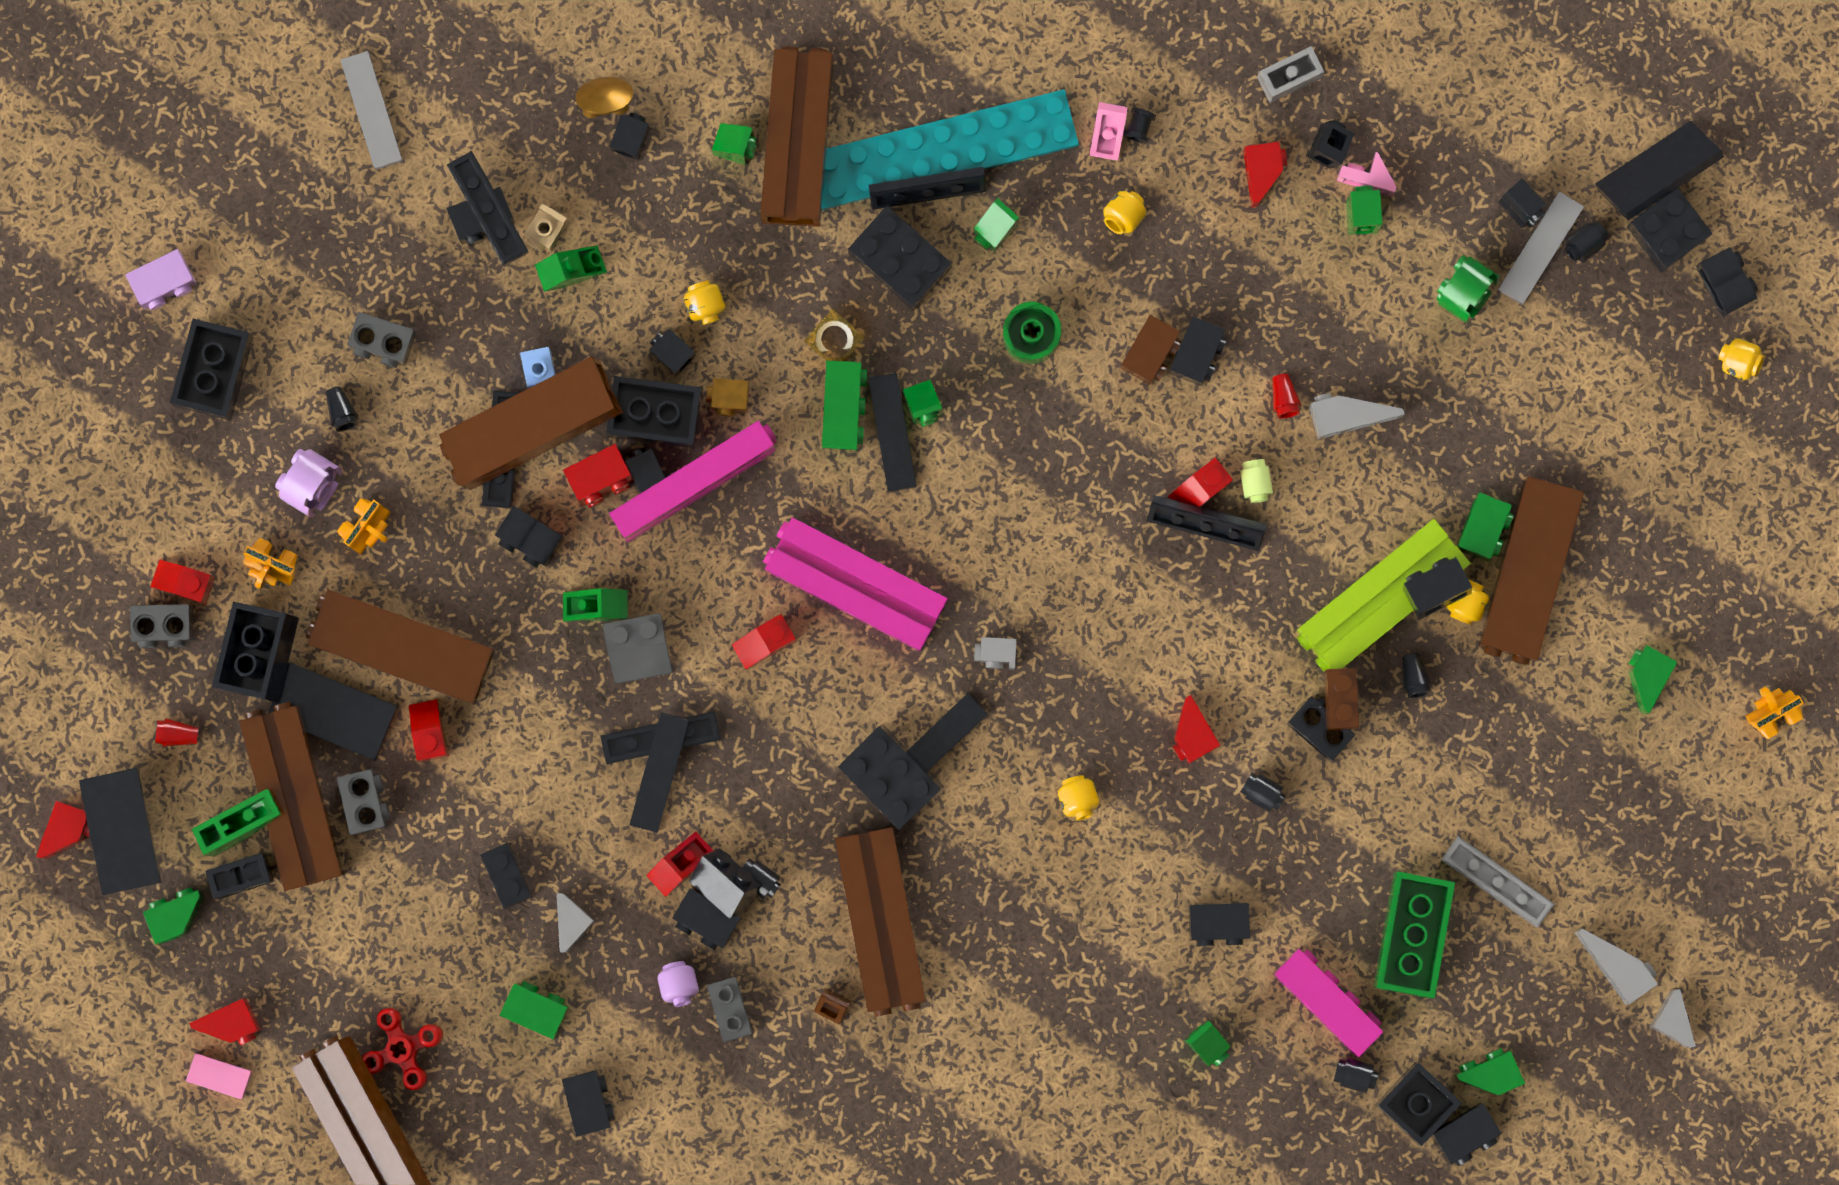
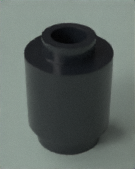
M1597 221L1591 224L1587 223L1565 241L1567 245L1565 251L1573 261L1579 260L1584 263L1606 245L1605 242L1609 239V235Z
M1251 772L1240 791L1246 795L1245 799L1267 812H1270L1272 808L1278 810L1286 796L1281 793L1284 788L1283 786L1260 773L1256 775Z
M749 858L742 867L761 884L756 894L761 899H764L766 896L772 898L781 886V883L777 881L780 875L758 860L755 862Z
M1347 1058V1061L1339 1059L1333 1081L1340 1083L1341 1087L1367 1094L1368 1088L1374 1090L1378 1072L1373 1071L1374 1065Z

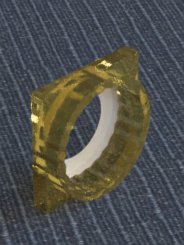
M832 308L804 342L825 360L845 361L865 336ZM830 326H839L847 334V343L843 349H850L841 357H829L822 353L823 351H829L823 346L821 337L824 330Z

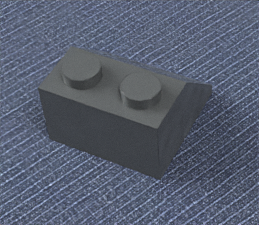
M660 613L603 624L615 684L673 673L663 619Z

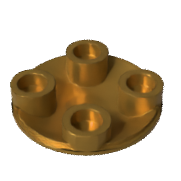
M602 77L591 80L582 85L576 93V103L583 110V115L587 118H595L599 115L612 113L617 115L625 114L628 112L629 103L633 98L631 85L622 79L614 77Z

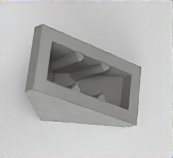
M558 893L560 953H567L595 921L563 893Z
M1680 989L1671 990L1650 1027L1686 1048L1695 1047Z

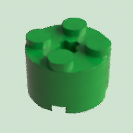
M1462 255L1454 266L1456 271L1451 280L1445 278L1437 290L1439 294L1436 300L1439 306L1468 324L1470 317L1473 319L1492 294L1488 288L1492 283L1497 285L1500 275L1473 257Z
M1035 301L1017 305L1008 314L1003 325L1002 337L1004 346L1008 353L1019 362L1035 364L1047 360L1057 350L1061 338V323L1057 314L1046 305ZM1028 327H1032L1034 331L1039 330L1035 339L1025 336Z

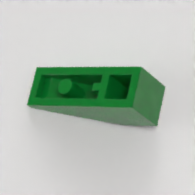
M267 788L191 830L203 855L216 857L258 832L281 816V813L270 789Z

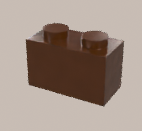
M1149 315L1120 369L1149 385L1152 384L1154 379L1160 381L1168 367L1163 362L1168 354L1171 356L1175 355L1182 342L1177 339L1180 331Z
M1357 668L1327 669L1324 671L1327 730L1359 728Z

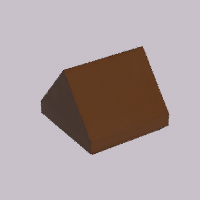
M825 988L813 1012L840 1024L851 1001Z

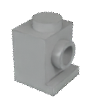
M981 637V644H975L974 661L986 663L985 668L1003 669V664H1009V670H1015L1016 639Z

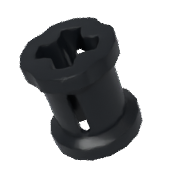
M1134 107L1130 112L1132 118L1128 130L1124 131L1123 136L1129 140L1147 144L1149 140L1147 133L1151 122L1155 121L1156 115L1147 110Z

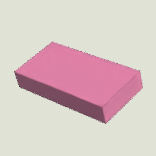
M195 1053L186 1081L243 1099L252 1071Z

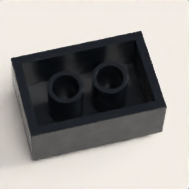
M888 206L879 213L848 248L850 256L912 311L952 268V263Z
M192 318L170 403L178 408L231 421L254 337L249 332Z
M614 376L612 391L615 393L623 413L608 420L606 430L608 438L695 449L702 398L701 387Z
M233 602L212 687L278 703L299 618L287 613Z
M884 724L878 726L838 766L899 830L944 788L936 777L924 767Z

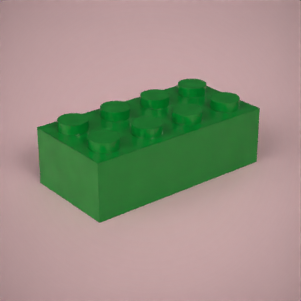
M1398 871L1394 872L1373 988L1435 999L1455 882Z

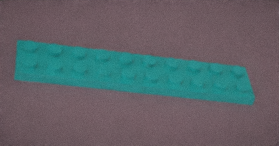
M1065 89L827 148L822 210L870 199V184L983 167L986 170L1078 147L1079 143Z

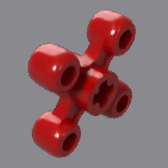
M384 1008L377 1015V1024L386 1032L388 1043L381 1051L373 1050L366 1052L362 1059L371 1074L380 1073L388 1063H397L403 1071L402 1081L404 1086L414 1091L422 1089L426 1085L428 1077L425 1070L418 1066L416 1055L422 1047L431 1048L438 1046L443 1040V1031L436 1024H427L416 1035H408L402 1030L400 1012L395 1008ZM388 1014L392 1017L391 1024H388L386 1021ZM429 1031H432L434 1034L432 1041L428 1038ZM398 1044H404L403 1048H407L405 1054H400L401 1050L397 1049ZM372 1057L376 1060L375 1067L370 1064ZM413 1074H416L418 1077L416 1084L412 1081Z

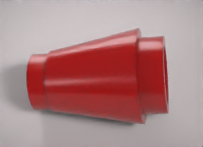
M1279 374L1272 377L1273 412L1277 413L1279 419H1287L1299 415V408L1302 405L1289 374Z
M165 718V721L157 720L156 744H162V747L197 745L198 727Z

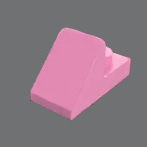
M1099 102L1090 156L1118 161L1128 107Z
M1378 152L1373 157L1369 173L1364 172L1365 168L1360 165L1351 163L1347 167L1342 165L1337 178L1338 182L1356 187L1372 186L1373 190H1380V194L1393 197L1396 185Z

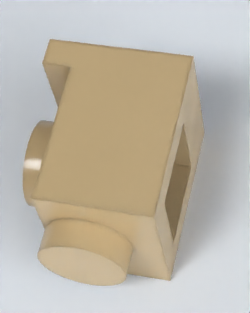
M541 204L537 214L524 233L526 238L529 239L527 244L540 252L544 248L551 252L569 223L567 218ZM542 224H547L550 227L549 231L545 234L539 232V227Z

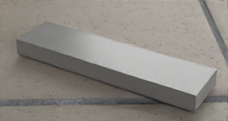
M366 51L340 59L374 169L378 170L403 162L369 52Z
M1559 192L1498 288V291L1523 305L1584 206Z
M1459 836L1456 837L1441 859L1442 862L1536 928L1539 927L1554 905L1553 902Z

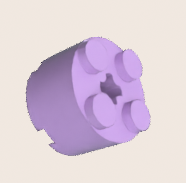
M299 449L292 458L291 463L293 465L287 474L283 473L279 477L275 488L280 490L279 498L305 515L314 517L315 514L312 511L315 509L321 511L336 491L339 483L334 480L336 474L342 475V469L311 449L306 451Z

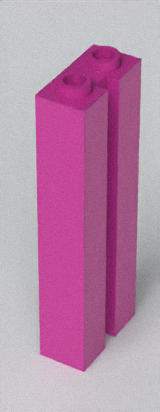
M758 420L616 508L609 515L626 542L629 543L776 452L774 444L777 443L776 437L768 424L762 427Z
M793 517L789 523L783 522L776 536L781 539L777 548L770 547L763 560V563L767 564L765 567L766 572L921 652L947 602L946 597Z

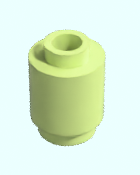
M1265 459L1243 462V470L1240 471L1244 498L1251 499V503L1268 501V495L1273 494L1269 466L1265 465Z

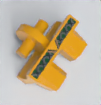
M360 498L354 506V511L361 518L355 526L349 521L343 522L337 532L344 539L343 543L361 555L367 545L372 548L378 539L384 543L387 542L388 538L382 533L388 526L384 521L391 512L374 499L371 502Z
M259 538L252 548L247 546L243 553L245 556L243 565L250 568L248 575L257 579L255 587L261 590L265 583L275 587L278 581L291 586L295 577L297 554L289 550H283L279 559H275L269 556L273 545L262 538Z
M1764 686L1759 689L1762 698L1754 702L1757 709L1745 716L1749 724L1755 727L1762 736L1770 739L1780 731L1775 720L1783 716L1786 723L1792 725L1803 719L1800 706L1804 703L1799 695L1796 696L1791 690L1783 693L1778 688L1770 692Z

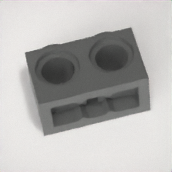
M358 312L347 345L354 349L353 354L358 357L370 359V356L373 355L382 358L381 364L397 368L398 364L406 366L416 332L414 329ZM367 330L373 331L375 334L373 342L362 344L360 342L361 334ZM394 339L401 340L402 348L399 352H388L390 341Z
M189 604L130 606L131 641L139 643V648H156V642H168V647H186V642L193 641V606ZM151 619L154 622V630L148 635H143L140 629L143 621ZM174 619H181L184 625L182 631L178 634H172L170 623Z
M370 769L337 777L350 835L354 836L386 828V821L390 820V813L387 803L382 804L379 792H383L384 788L380 774L375 775L374 770ZM365 779L369 784V790L365 795L358 796L355 793L354 786L357 781ZM366 808H372L376 813V818L371 824H364L361 820V813Z
M737 977L707 985L723 1042L753 1034Z

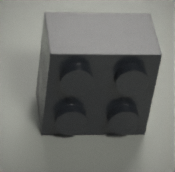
M1678 188L1647 209L1627 226V229L1661 273L1713 234Z
M1414 1062L1375 1105L1418 1146H1423L1462 1103L1419 1062Z

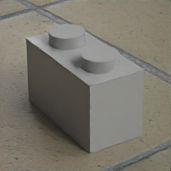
M1312 46L1259 71L1257 79L1269 103H1272L1321 79L1324 70Z

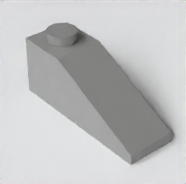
M1331 393L1314 397L1315 402L1309 405L1318 440L1399 419L1404 416L1402 408L1344 396L1332 397Z
M1578 929L1574 932L1625 1005L1631 1004L1658 985L1654 979L1657 977V974L1648 962L1643 964L1640 959L1584 929Z

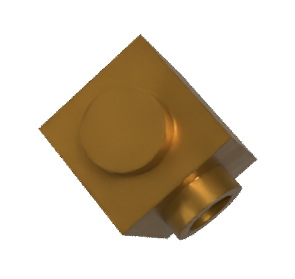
M713 378V386H707L706 403H711L712 410L717 411L718 416L734 417L735 412L747 413L749 381Z

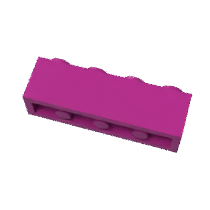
M1297 949L1273 975L1356 1057H1360L1383 1033L1379 1028L1382 1022L1370 1011L1365 1014L1358 1007L1361 1003L1360 1000L1349 990L1344 993L1337 986L1340 981L1329 970L1323 973L1316 966L1319 960L1308 949L1304 952Z

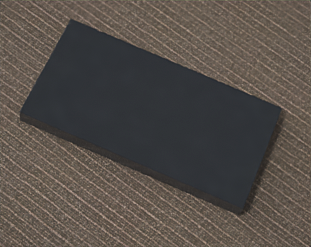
M1689 121L1595 183L1597 190L1627 220H1630L1724 158L1722 150L1692 121Z
M289 662L279 702H272L268 713L274 712L273 706L290 702L292 707L299 706L307 733L376 760L398 706Z
M138 768L79 780L102 895L162 883Z

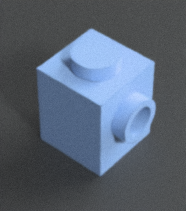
M549 347L520 353L528 388L556 375Z

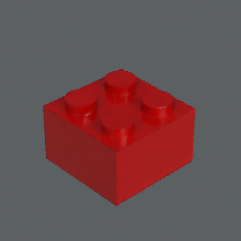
M616 444L563 469L582 507L588 505L589 508L595 507L605 501L603 496L614 492L615 495L621 494L630 489L629 483L634 481Z

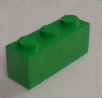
M826 360L822 449L857 451V444L863 445L864 427L858 426L859 415L865 416L866 398H860L861 386H866L867 369H862L861 362Z

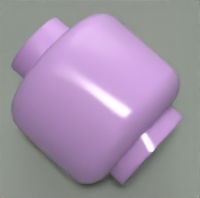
M684 961L664 965L662 967L663 971L657 977L662 999L665 1002L674 1003L675 1007L690 1004L691 998L696 996L699 991L694 968L686 965Z

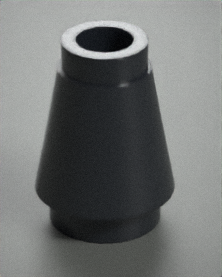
M337 386L327 390L325 395L327 397L331 426L335 427L337 432L354 428L358 424V414L342 388Z
M1419 653L1403 656L1404 692H1407L1408 698H1418L1430 694L1432 683Z

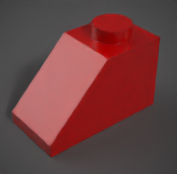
M1279 142L1244 147L1243 155L1251 208L1258 207L1281 176L1283 167L1287 166L1286 150L1280 149Z
M1215 457L1168 495V498L1202 507L1229 486L1233 479Z
M159 559L150 587L206 605L215 577L192 568Z
M780 614L732 644V647L747 670L797 641L784 617Z
M1191 695L1184 699L1174 736L1176 745L1172 746L1179 760H1186L1188 764L1220 746Z
M438 699L409 705L411 734L417 761L424 762L449 757Z
M56 801L36 857L48 859L83 842L86 836L90 837L85 810Z
M695 831L663 857L646 876L666 897L694 873L702 856L713 850Z
M247 998L240 999L189 1023L191 1029L229 1043L238 1041L240 1046L255 1040V1033L261 1031Z

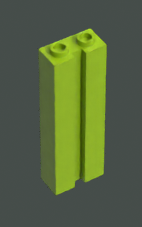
M1432 519L1296 630L1300 634L1297 640L1306 651L1312 649L1318 656L1315 662L1323 672L1327 669H1342L1413 611L1403 591V584L1407 582L1406 578L1409 575L1420 570L1422 573L1433 569L1432 565L1435 562L1446 557L1449 560L1456 557L1463 570L1471 564L1461 550L1448 538L1447 533L1435 519Z

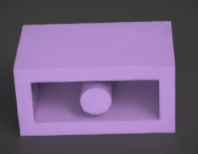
M178 249L125 274L140 306L144 309L150 308V310L162 307L166 304L165 299L176 295L178 298L192 291L191 286L197 284L182 253Z

